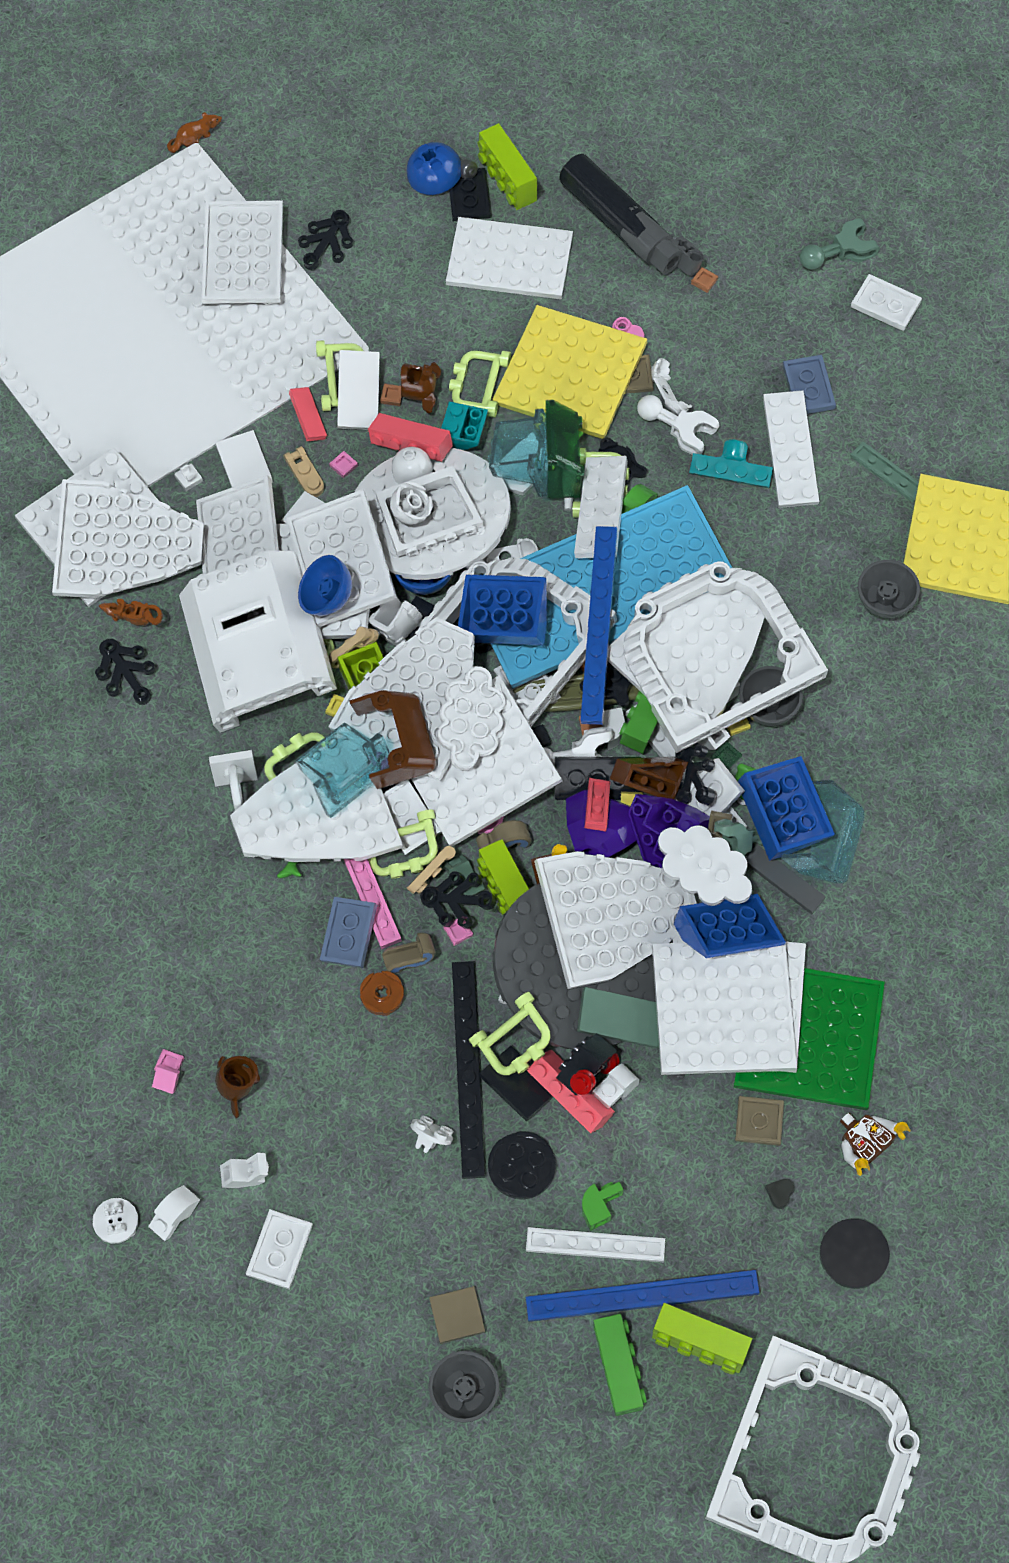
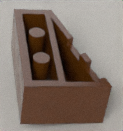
M676 757L617 759L610 779L657 797L674 799L688 762Z

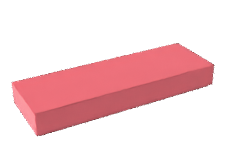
M309 387L290 389L289 395L306 441L325 440L327 434Z
M589 778L584 828L606 831L610 781Z

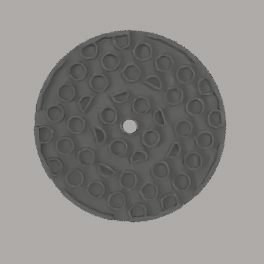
M540 883L523 893L504 914L495 935L496 940L492 954L494 978L503 1002H506L514 1015L520 1011L515 1004V1000L527 992L531 993L535 999L532 1002L533 1006L550 1030V1041L548 1044L573 1050L587 1036L589 1038L594 1036L577 1032L582 990L584 987L656 1002L652 954L609 981L572 989L567 988ZM529 1015L519 1022L529 1033L541 1039V1032ZM602 1037L611 1046L621 1042L618 1040Z

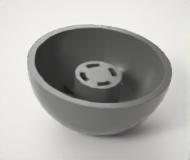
M880 560L868 565L862 571L858 580V595L862 604L872 614L883 618H894L907 613L915 605L920 594V584L916 574L907 565L895 560Z
M764 666L750 672L741 683L739 692L740 702L745 703L757 693L763 694L781 685L780 681L784 669L776 666ZM802 690L749 716V718L766 726H777L789 721L795 716L801 706Z
M471 1351L451 1353L441 1359L431 1373L429 1380L430 1398L435 1408L444 1417L461 1423L476 1421L484 1417L496 1403L499 1394L497 1372L494 1366L478 1353Z

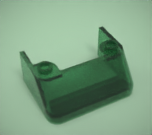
M545 400V438L547 441L548 468L547 498H580V480L585 475L584 464H580L579 429L582 428V416H578V412L555 400Z

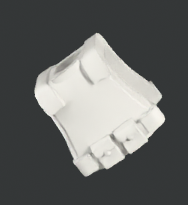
M397 598L381 604L378 610L370 616L369 622L376 628L383 639L397 646L402 641H406L405 638L417 626L420 627L423 616L415 606L407 601L401 603Z

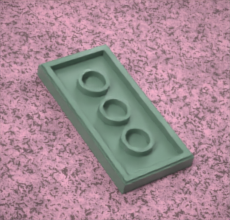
M584 987L582 990L577 1032L590 1035L597 1033L604 1038L659 1049L656 1002Z

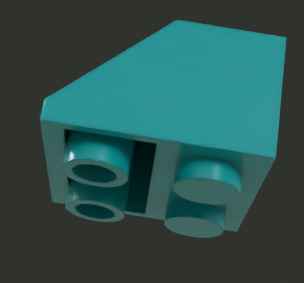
M449 401L441 429L450 431L452 448L466 450L479 445L488 409Z

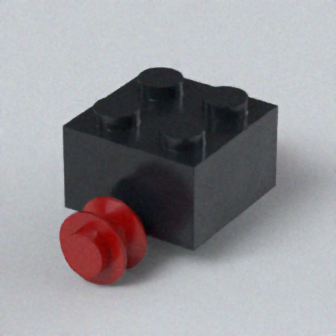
M597 1033L591 1038L587 1036L571 1051L572 1055L569 1059H566L558 1069L561 1072L556 1079L576 1096L578 1094L585 1095L595 1087V1078L600 1072L609 1074L611 1070L619 1065L617 1050Z

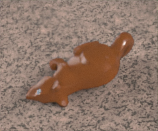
M203 112L202 119L183 124L178 129L176 138L168 142V151L175 153L181 145L189 147L194 143H199V139L202 136L204 138L210 137L211 134L208 131L210 128L216 127L221 122L222 117L214 114L208 115L206 112Z
M117 599L116 602L118 604L103 603L99 605V608L111 616L115 622L118 619H122L133 625L145 626L149 623L158 625L163 619L162 611L159 607L148 605L147 603L143 604L138 601H132L131 604H127L123 599ZM150 609L157 611L158 616L156 618L153 617Z

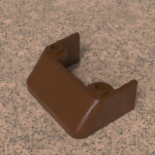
M381 690L349 700L357 716L376 710L379 712L392 710L402 747L394 749L389 753L387 758L389 768L369 774L370 780L377 789L428 774L435 769L437 762L421 703L415 694Z

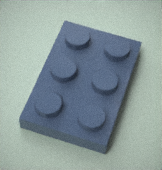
M822 355L783 361V369L789 391H804L807 414L835 409L836 403Z
M334 897L320 961L358 968L364 967L377 909L376 903Z

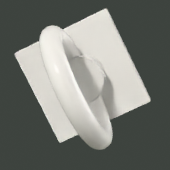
M252 750L209 757L215 787L230 784L235 811L243 804L240 783L258 780Z

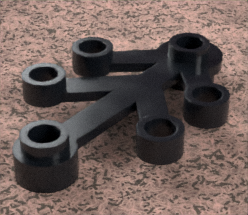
M344 210L334 211L329 219L309 222L308 231L313 235H302L299 237L298 243L301 248H307L310 246V243L320 241L313 253L304 255L303 263L306 269L314 270L319 266V258L328 244H330L332 250V260L335 263H341L344 260V254L340 251L335 237L339 229L342 236V246L345 249L353 246V238L349 236L346 227L350 219ZM330 227L328 231L318 233L321 228Z
M105 639L102 641L99 651L103 658L100 667L95 671L97 679L100 681L106 680L109 677L108 667L111 659L115 663L111 682L106 685L107 694L109 696L119 694V683L123 675L134 691L133 697L135 702L139 705L147 704L151 699L150 692L147 688L140 686L130 670L152 675L155 672L154 663L152 661H145L144 663L126 661L120 657V655L133 656L134 659L140 660L145 655L143 647L140 645H136L133 648L120 646L115 639ZM107 646H113L110 650L106 649ZM138 650L141 651L138 655L134 654ZM147 666H152L150 670L145 669ZM100 672H106L103 676L99 675ZM111 687L116 688L115 691H109ZM140 692L145 693L143 696H138Z
M697 744L695 748L689 746L677 753L675 752L676 758L688 762L685 778L683 780L682 777L678 788L680 790L676 795L677 801L682 803L689 801L692 782L697 790L695 798L699 803L710 805L714 801L715 791L704 786L697 772H711L714 769V760L705 758L708 753L707 746ZM694 757L704 758L702 762H692Z
M453 871L437 887H426L420 894L422 904L434 909L439 917V923L444 927H450L454 922V918L444 911L441 903H448L458 919V925L464 929L470 928L473 921L471 917L464 913L459 904L478 905L484 910L493 909L496 905V897L489 891H482L478 896L462 895L470 887H478L481 884V876L474 872L470 873L467 879L463 881V876L457 871ZM450 886H457L449 894L444 893Z

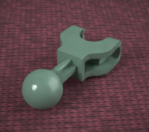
M858 218L848 221L843 225L842 231L834 236L833 244L822 248L815 244L807 245L801 250L799 258L803 267L814 270L823 264L825 258L836 254L841 261L850 259L854 262H863L875 257L880 247L874 240L863 241L858 238V236L863 234L866 226L864 221Z
M729 819L715 822L714 832L722 834L723 839L730 846V851H737L745 856L747 852L752 851L753 842L763 846L755 825L751 830L743 824L733 823Z

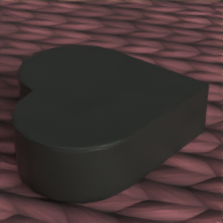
M781 1179L765 1186L774 1207L783 1209L788 1205L789 1197L794 1191V1184L789 1179Z

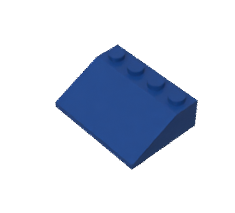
M466 575L458 627L473 633L475 636L474 643L544 646L547 627L546 577Z
M802 756L747 772L737 781L745 790L742 793V797L769 861L789 855L835 835Z
M758 894L751 895L747 901L740 904L724 899L715 906L704 903L680 906L674 921V926L681 939L705 958L776 947L786 943Z

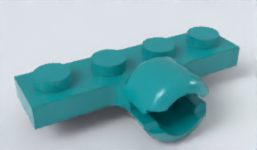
M729 439L724 443L721 457L693 453L689 474L769 488L773 467L746 462L747 443Z

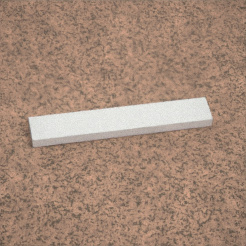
M528 1227L526 1252L664 1263L665 1238Z

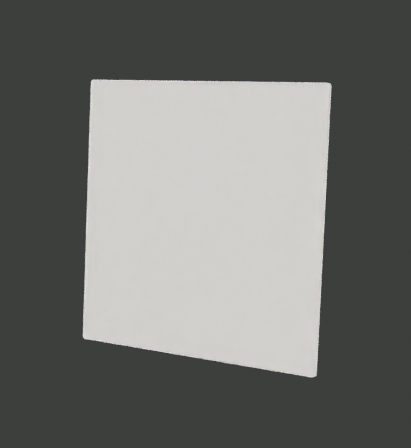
M198 143L190 145L0 256V378L73 474H76L106 452L115 448L144 484L150 487L215 447V442L231 437L291 400L289 395L290 389L311 388L327 378L325 356L317 357L316 341L324 340L325 344L354 343L359 345L363 351H369L366 343L283 244L280 303L202 304L205 202L246 200ZM333 352L335 372L339 370V352Z

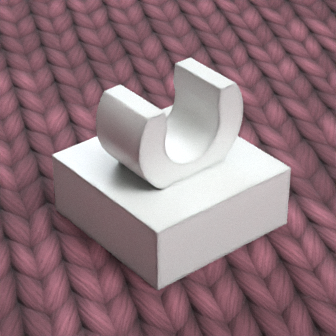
M192 464L184 465L180 468V471L174 474L185 491L203 482L201 475Z

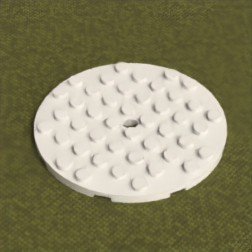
M451 448L442 462L430 459L433 466L431 473L452 465L455 468L483 521V527L477 528V531L472 535L466 536L463 533L457 535V539L452 542H445L443 540L438 542V545L432 549L424 547L418 549V553L413 556L404 554L397 557L376 499V492L399 485L392 474V460L394 457L374 468L355 490L357 492L363 489L366 493L373 520L377 522V533L389 573L402 575V578L437 579L453 575L454 571L464 567L468 569L473 563L481 561L494 550L501 541L500 537L504 530L507 529L510 520L511 504L509 492L500 473L486 460L461 449ZM452 484L425 492L432 499L433 513L429 514L420 523L410 525L398 521L393 516L390 505L387 506L399 541L402 544L472 520Z

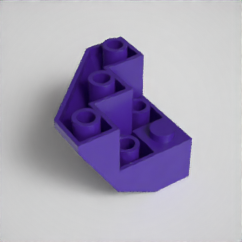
M582 790L566 798L567 827L576 852H584V854L593 856L599 854L608 858L636 841L628 815L631 806L609 798L606 831L584 828L587 790Z
M635 794L628 812L643 861L651 863V866L658 868L663 867V860L666 856L661 852L658 845V839L662 831L667 828H678L686 832L693 826H703L708 829L710 819L709 815L685 803L670 798Z

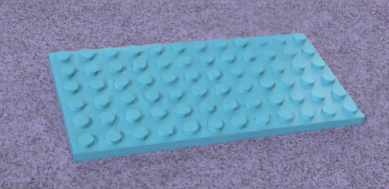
M688 485L621 514L611 608L616 612L617 622L610 630L609 646L627 630L631 620L634 618L636 603L646 593H654L660 590L666 583H674L687 573L691 575L705 564L711 565L720 561L732 568ZM576 534L520 558L539 564L573 588L577 586L587 594H591L593 558H575ZM722 573L714 574L718 578L724 577ZM548 599L544 646L491 643L512 689L558 669L559 664L564 659L566 660L579 645L575 625L567 624L563 619L561 608ZM572 609L568 613H575L577 610ZM643 609L640 611L642 614L645 615L650 613V611L647 609Z

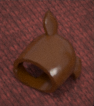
M432 362L430 366L424 364L423 367L407 363L403 364L400 372L401 396L415 401H422L423 410L431 413L436 401L433 395L436 381L441 376L440 367L435 362Z
M222 1056L217 1062L215 1083L220 1095L231 1101V1110L237 1119L239 1117L238 1100L247 1096L252 1086L260 1081L258 1067L252 1059L246 1056H234L226 1060Z

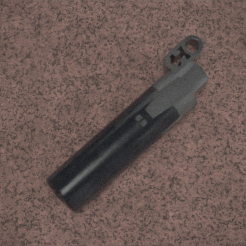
M577 154L570 158L562 167L559 176L560 182L648 265H654L665 275L677 267L689 276H695L698 273L704 260V255L686 238L678 237L674 240L655 219L588 156Z

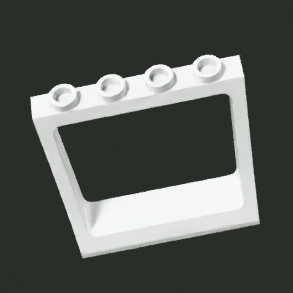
M453 465L407 482H415L426 489L424 492L452 484L472 520L405 544L399 541L387 507L390 505L391 496L394 491L404 483L376 492L377 503L397 557L404 554L413 556L418 553V549L424 547L432 549L440 541L452 542L457 539V535L463 533L466 536L472 535L477 531V528L483 527V521Z

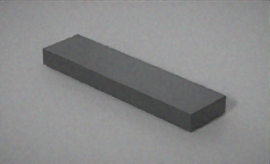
M756 845L747 855L748 867L811 915L825 900L826 896L777 859L769 861L766 851L760 846Z

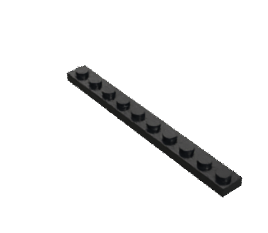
M474 961L452 962L462 1179L485 1178L478 1046L474 1048L469 1041L477 1033Z

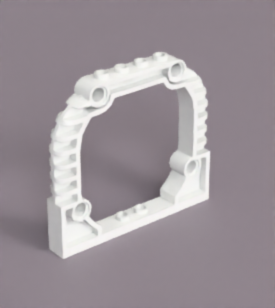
M508 558L500 561L497 559L488 564L478 561L473 563L468 570L462 572L459 581L448 589L442 601L436 603L433 612L422 620L419 629L426 627L436 617L451 624L456 621L460 615L466 575L484 573L485 575L546 577L547 599L561 608L563 619L567 624L575 625L579 645L566 660L564 659L559 664L557 672L553 676L548 677L544 688L532 702L525 698L515 700L531 727L585 661L590 595L577 586L573 588L547 569L528 559ZM572 609L577 610L575 613H568ZM612 609L610 630L617 622L616 612Z
M720 561L711 565L705 564L697 572L691 575L687 573L681 576L678 581L666 583L660 590L643 595L642 599L635 605L634 618L631 620L624 637L623 648L626 663L650 703L654 716L676 753L826 678L828 672L803 628H799L777 589L770 581L756 572L742 570V568H730L726 563ZM722 573L724 577L718 578L714 574ZM732 590H738L750 596L759 606L777 636L779 644L776 655L784 663V671L780 681L781 685L763 694L757 693L745 703L739 702L732 706L730 711L711 720L707 712L698 711L687 706V699L683 694L678 692L672 693L648 654L644 642L645 633L659 625L663 613L707 591L712 594L722 595ZM643 609H647L650 611V613L645 615L642 614L640 611ZM790 647L793 652H785L783 648ZM678 703L681 705V708L674 709L671 707V704Z
M772 1336L705 1519L813 1563H847L858 1558L869 1547H879L885 1543L888 1535L893 1536L897 1525L893 1521L896 1512H901L905 1499L901 1498L904 1489H909L913 1478L909 1475L911 1467L916 1468L920 1458V1453H917L919 1437L914 1431L910 1430V1420L901 1399L889 1386L873 1377L828 1360L823 1355ZM800 1372H810L812 1381H802ZM795 1383L798 1388L809 1390L815 1384H820L867 1403L879 1411L889 1425L886 1448L892 1459L873 1514L865 1516L857 1523L852 1537L838 1540L822 1538L771 1517L767 1503L760 1499L752 1500L744 1487L742 1479L732 1474L741 1449L746 1450L751 1436L747 1435L749 1427H755L759 1414L755 1411L764 1387L774 1390L780 1386ZM901 1437H908L911 1440L912 1447L910 1449H905L901 1446ZM753 1506H759L763 1510V1517L761 1519L752 1517L750 1510ZM870 1528H876L880 1532L879 1541H873L869 1538L868 1531Z

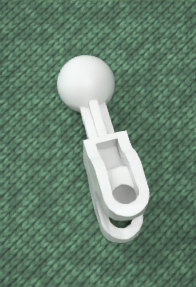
M654 395L642 397L637 405L638 414L644 420L653 421L659 419L672 426L670 434L677 438L681 450L692 455L693 453L702 454L704 451V444L695 436V433L702 431L714 434L719 428L718 420L704 411L686 412L681 410L677 416L664 409L661 400Z
M609 727L592 728L587 730L579 741L572 742V749L553 752L546 747H543L554 767L555 757H613L601 756L596 751L598 745L609 742L613 734Z

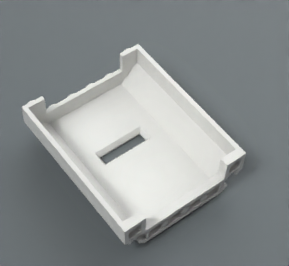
M260 551L254 556L239 559L233 564L218 567L212 572L202 573L196 578L191 579L179 595L213 726L219 732L240 726L237 716L306 690L312 689L317 696L337 689L320 627L316 624L314 615L306 613L299 604L298 590L303 575L298 557L294 551ZM264 607L265 614L232 627L223 628L222 622Z

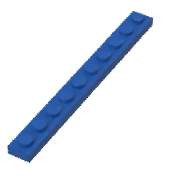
M596 526L581 724L603 725L617 527Z
M756 1270L528 1296L526 1297L528 1322L659 1307L663 1306V1303L676 1305L759 1295Z

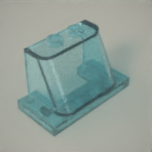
M543 408L535 409L534 417L496 422L494 437L491 439L492 449L488 455L489 469L494 477L533 484L538 497L547 496L555 437Z
M344 722L295 761L299 769L313 782L312 785L325 814L332 818L373 785L369 774L389 768L387 758L390 751L383 735L380 733L369 739Z

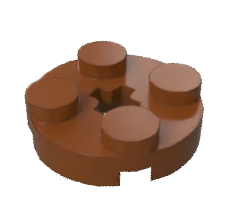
M381 971L375 974L371 973L363 980L360 986V999L363 1006L369 1012L388 1016L401 1006L404 999V988L399 977L392 972ZM385 988L387 996L378 997L376 991H382Z

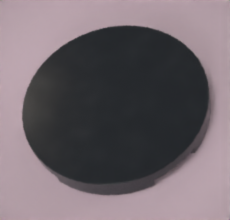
M518 1131L498 1140L488 1158V1172L492 1183L501 1193L514 1199H530L540 1195L550 1186L555 1176L556 1159L551 1147L546 1140L531 1132Z
M845 1219L831 1226L821 1241L819 1251L821 1265L835 1283L851 1289L865 1288L879 1280L887 1269L890 1257L889 1246L883 1233L870 1222L861 1219Z

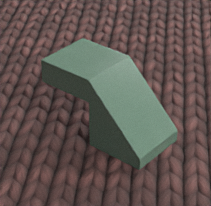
M462 854L443 863L448 874L457 871L463 876V881L467 879L470 873H473L469 861ZM481 882L478 887H470L462 895H474L485 889L483 883Z

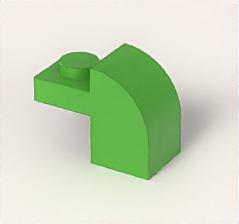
M642 484L635 485L623 500L621 514L655 500L658 494Z
M613 1182L607 1183L601 1187V1191H598L596 1185L593 1184L584 1193L582 1214L590 1231L611 1221V1214L606 1203L623 1195V1188L620 1182L615 1184Z

